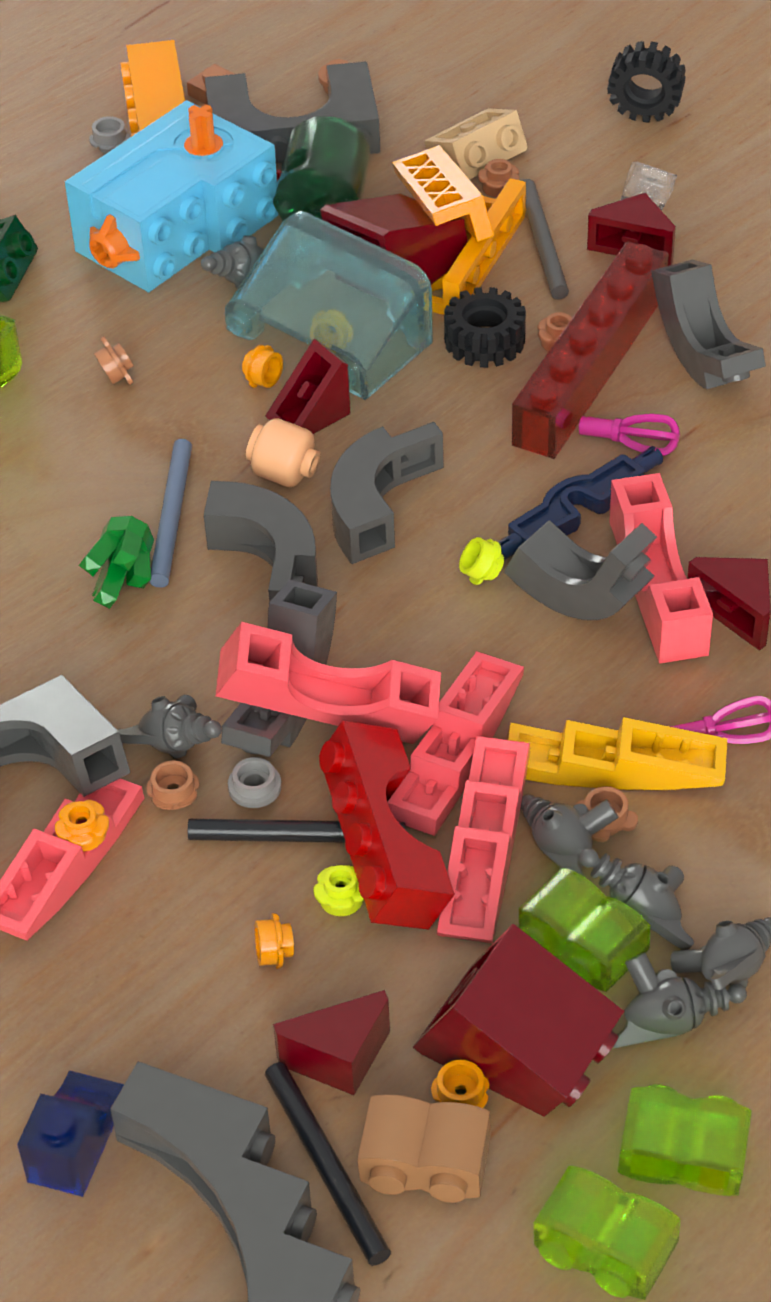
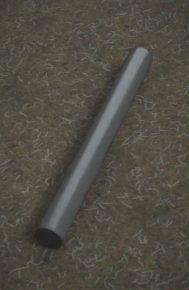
M531 179L522 180L526 182L525 211L550 292L554 299H563L568 295L569 289L535 183Z

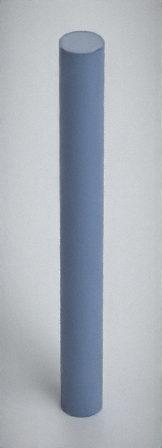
M178 439L173 444L151 566V580L149 581L155 587L162 588L169 583L192 451V444L186 439Z

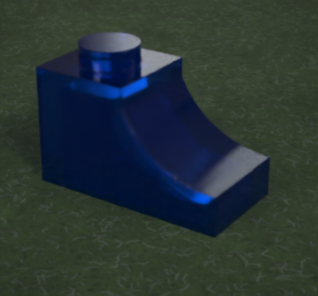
M69 1070L64 1082L53 1096L40 1094L17 1143L28 1183L81 1197L84 1196L114 1127L110 1109L124 1084Z

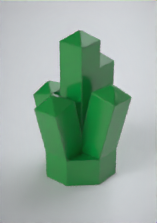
M133 516L111 517L104 526L100 539L78 565L92 577L102 567L92 593L94 602L110 609L118 598L125 576L127 585L143 589L151 580L150 551L155 539L148 524Z

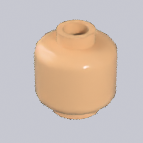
M274 418L264 426L261 424L256 426L247 445L246 459L251 461L252 471L257 476L292 488L299 484L304 476L311 478L314 475L319 464L320 451L314 449V435L308 429L279 418Z

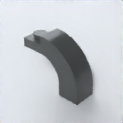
M692 259L652 270L657 303L665 330L678 359L696 383L705 389H710L731 382L745 380L750 377V371L766 367L763 348L740 341L727 326L718 303L711 264Z
M435 422L391 437L383 426L377 428L355 441L346 449L336 463L330 483L333 531L339 547L351 564L395 548L394 512L382 497L400 484L444 468L443 432Z
M211 481L204 510L208 550L247 552L267 561L273 567L268 589L269 602L289 579L318 587L316 546L313 530L304 514L293 503L273 491L256 485Z
M549 520L518 547L504 573L527 594L558 613L582 620L605 619L623 608L654 578V575L646 569L651 561L646 552L657 536L641 523L607 557L592 554L578 546Z
M289 579L269 602L267 628L292 634L293 643L300 653L313 661L326 665L334 630L337 592ZM240 703L222 725L221 743L240 748L250 754H261L271 757L279 745L291 747L307 718Z

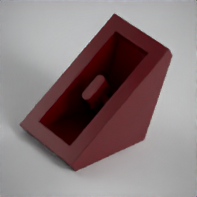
M646 193L638 194L590 210L588 215L587 250L671 266L674 258L676 226Z
M313 339L265 417L269 420L279 418L306 428L314 434L350 414L348 364L321 341Z
M695 557L689 561L687 579L700 578L713 612V617L759 651L763 649L767 644L771 612L768 559Z
M385 990L273 1024L278 1062H284L288 1069L355 1095L390 1033L389 1000Z

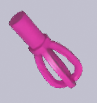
M640 414L625 419L615 418V420L582 416L579 423L580 435L610 438L615 442L621 441L627 447L641 453L651 446L635 442L626 435L670 441L664 448L655 447V450H660L662 456L669 455L676 449L680 437L677 422L670 416L662 414ZM644 422L666 423L670 426L671 432L632 428L629 426Z
M763 696L744 698L722 707L712 716L702 717V720L670 727L727 738V743L731 744L764 742L771 739V700ZM753 705H762L768 711L720 722L725 716ZM770 722L768 729L763 733L732 735L721 732Z

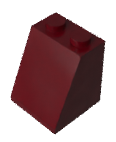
M403 194L328 204L320 209L336 283L395 309H400L445 275L468 242L463 218L459 217L435 226L418 202Z
M513 923L470 966L413 1048L421 1055L443 1066L454 1060L473 1062L482 1070L484 1077L488 1079L490 1090L545 1117L561 1103L571 1107L582 1095L591 1080L584 1072L592 1060L597 1064L600 1063L617 1042L619 1036L612 1030L624 1013V1010Z

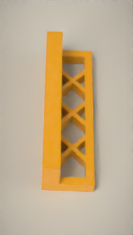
M440 145L392 162L397 177L435 226L460 217L464 219L466 229L477 242L494 236L483 195Z
M510 178L496 199L483 196L494 236L477 242L466 229L467 240L469 239L449 271L410 300L411 307L444 315L446 305L450 306L449 300L454 296L460 299V292L465 290L470 295L474 294V288L482 285L526 217V182ZM443 288V298L428 295L431 291Z

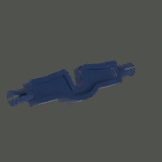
M651 446L633 459L624 454L619 455L590 474L570 477L553 486L545 495L543 503L508 524V536L498 541L501 545V554L504 556V561L513 556L518 547L549 520L566 536L577 531L581 524V514L573 505H581L597 514L606 513L610 510L611 480L645 475L646 472L663 463V456L660 450H655V446Z

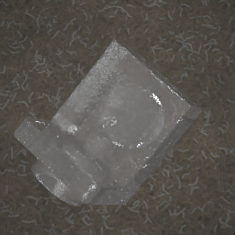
M637 161L633 162L629 168L620 200L646 193L662 211L674 189L677 175Z

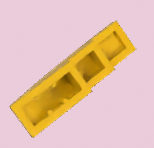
M623 717L619 730L566 720L562 733L510 722L506 740L530 744V755L525 779L529 781L586 788L613 787L618 790H676L723 786L725 781L727 738Z

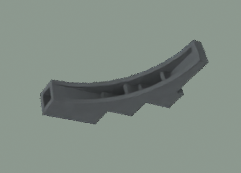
M138 1061L110 1109L116 1139L118 1142L157 1160L189 1184L218 1217L239 1256L247 1284L248 1302H358L360 1288L354 1285L352 1259L307 1242L313 1231L317 1216L316 1209L311 1207L309 1181L267 1166L275 1146V1135L270 1132L268 1108Z

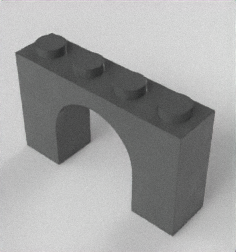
M367 61L327 65L328 102L317 111L298 117H277L256 109L249 99L245 73L205 77L207 105L212 107V113L274 144L276 163L380 153L379 116Z
M63 675L0 705V767L24 761L41 762L58 769L83 797L130 774L119 731Z

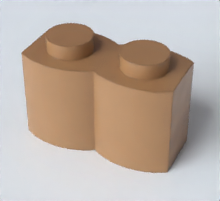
M400 1095L371 1096L357 1159L360 1181L369 1184L375 1191L388 1195L421 1189L429 1192L434 1198L449 1203L460 1202L465 1198L480 1197L491 1138L490 1111L477 1106L455 1102L429 1104L419 1099Z

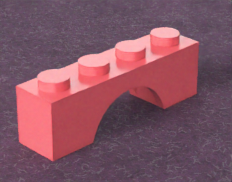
M660 473L611 480L609 523L617 545L641 523L657 536L646 552V555L651 559L646 569L654 575V578L635 597L659 664L709 656L713 612L700 578L687 579L682 568L675 539L673 507Z
M241 622L220 650L215 696L339 726L341 721L345 720L398 729L402 742L414 744L438 720L441 672L395 660L367 668L333 667L313 661L300 653L293 643L292 634Z

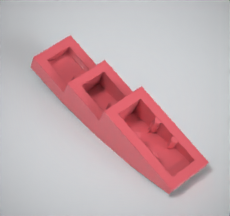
M476 651L440 700L438 720L411 754V770L388 800L389 808L398 822H405V826L433 836L437 834L463 793L466 780H469L476 736L493 738L521 681L524 672L523 666Z
M476 736L469 780L465 782L458 826H455L447 870L455 895L439 916L438 936L493 944L522 802L530 755L529 743Z
M120 778L85 797L81 793L75 800L76 802L85 800L96 801L104 807V815L109 818V828L106 837L93 850L83 852L81 846L57 837L55 823L59 821V811L68 803L73 802L66 798L44 832L37 829L32 830L0 880L1 931L28 941L63 907L107 854L145 799L142 786ZM80 820L77 822V824H82L86 822V820Z

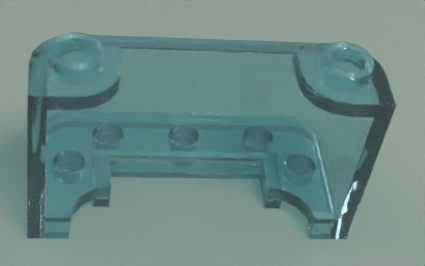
M298 211L282 222L225 306L226 330L238 337L254 340L263 333L265 323L308 345L311 344L313 339H317L348 364L349 392L367 400L433 343L431 284L424 271L414 263L309 213Z

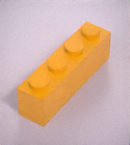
M174 40L126 45L128 62L120 63L131 137L185 101Z

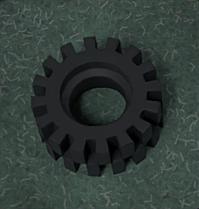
M644 41L637 42L635 50L631 45L624 47L623 54L621 52L618 53L612 66L607 87V93L611 94L610 102L612 105L619 103L617 111L622 115L627 110L630 111L629 119L634 121L637 115H642V122L650 123L651 115H654L656 122L663 120L665 113L668 116L674 113L675 106L678 107L686 79V76H684L685 66L684 64L679 65L681 58L677 53L669 57L671 48L665 45L662 51L657 50L658 42L651 41L649 48H645ZM635 75H649L656 78L662 84V87L658 89H644L636 85L631 78Z
M482 287L474 288V294L472 295L465 290L460 292V299L454 296L449 300L450 306L446 305L444 310V341L448 353L453 352V358L457 361L465 357V364L473 366L475 361H480V368H488V361H494L495 366L503 365L504 357L510 362L514 360L516 352L521 354L525 344L526 310L524 306H521V300L518 297L511 299V293L506 290L501 295H498V288L493 287L489 288V293H482Z

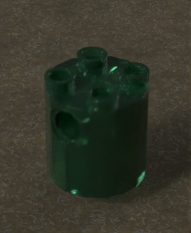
M317 116L304 120L292 130L286 144L273 197V205L282 221L294 231L299 232L303 240L315 243L322 240V238H326L320 212L322 207L328 204L362 199L370 163V146L363 133L347 121L326 116Z

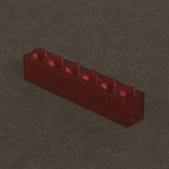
M629 241L624 244L512 403V446L552 459L556 458L579 424L581 417L585 415L658 307L652 270L668 266L667 252Z

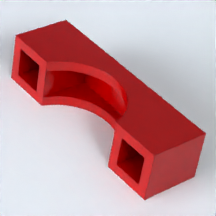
M342 720L331 738L323 744L319 754V764L327 781L332 797V806L337 813L345 838L346 851L351 857L359 883V892L364 898L371 923L429 930L455 893L440 851L425 845L409 834L399 824L389 808L388 800L411 770L398 729Z

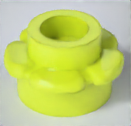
M476 537L466 545L460 558L459 568L463 574L470 577L469 580L472 584L480 585L483 583V580L491 581L499 575L504 564L500 543L492 539L484 540Z
M330 866L318 874V884H315L313 887V892L316 900L327 913L334 916H348L359 910L364 898L360 895L359 883L353 866Z

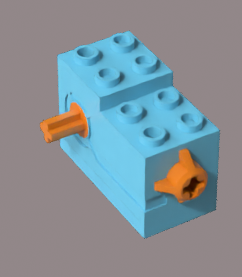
M188 100L65 181L75 251L147 292L152 291L206 251L217 252L223 250L226 245L241 241L244 235L251 236L280 215L274 144L213 114L210 105L205 104L199 107Z

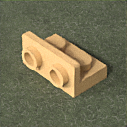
M488 108L424 140L426 149L440 145L469 180L476 177L481 169H485V165L491 160H508L527 150V143L517 110Z

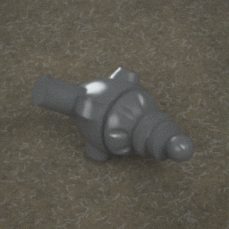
M244 235L241 241L226 245L223 250L204 257L201 261V267L203 270L209 271L214 275L225 277L228 281L234 283L237 289L248 290L252 283L260 280L267 272H293L294 262L271 259L269 254L257 245L256 237Z
M182 695L175 702H170L165 696H161L152 700L151 709L141 718L139 724L126 729H118L122 743L151 745L158 751L169 753L174 759L185 756L187 750L191 749L195 744L198 745L210 741L211 738H217L222 732V726L210 717L196 713L197 704L189 695Z
M526 794L522 796L520 807L529 826L532 827V836L538 848L577 884H583L586 881V876L582 869L583 865L579 859L580 853L586 848L592 849V835L619 818L617 812L607 799L589 810L584 804H576L572 807L564 803H552L549 800H544L542 797Z
M586 848L580 853V863L588 868L593 867L591 877L594 879L600 877L599 886L602 888L607 885L610 887V900L623 919L645 924L681 950H688L694 945V940L682 928L680 922L682 918L681 908L674 894L684 881V874L681 869L676 866H668L663 872H657L655 869L647 865L643 866L641 863H633L623 867L621 866V859L615 858L611 862V856L607 853L602 855L601 858L591 848Z
M771 917L756 919L746 924H734L729 920L719 922L716 925L715 933L710 937L705 946L700 949L672 952V970L676 974L702 972L704 977L712 982L714 990H721L727 985L731 986L733 984H741L746 988L748 979L761 968L766 951L771 945Z
M641 953L625 962L639 994L625 1009L626 1024L624 1029L617 1034L619 1038L613 1047L619 1048L685 1034L701 1024L705 1013L709 1012L711 1016H717L718 1008L721 1007L723 1011L729 1010V1001L735 1004L742 1003L747 997V991L741 984H733L728 990H726V987L721 990H714L710 981L704 983V988H700L693 980L686 977H678L670 969H662L655 973L646 953Z

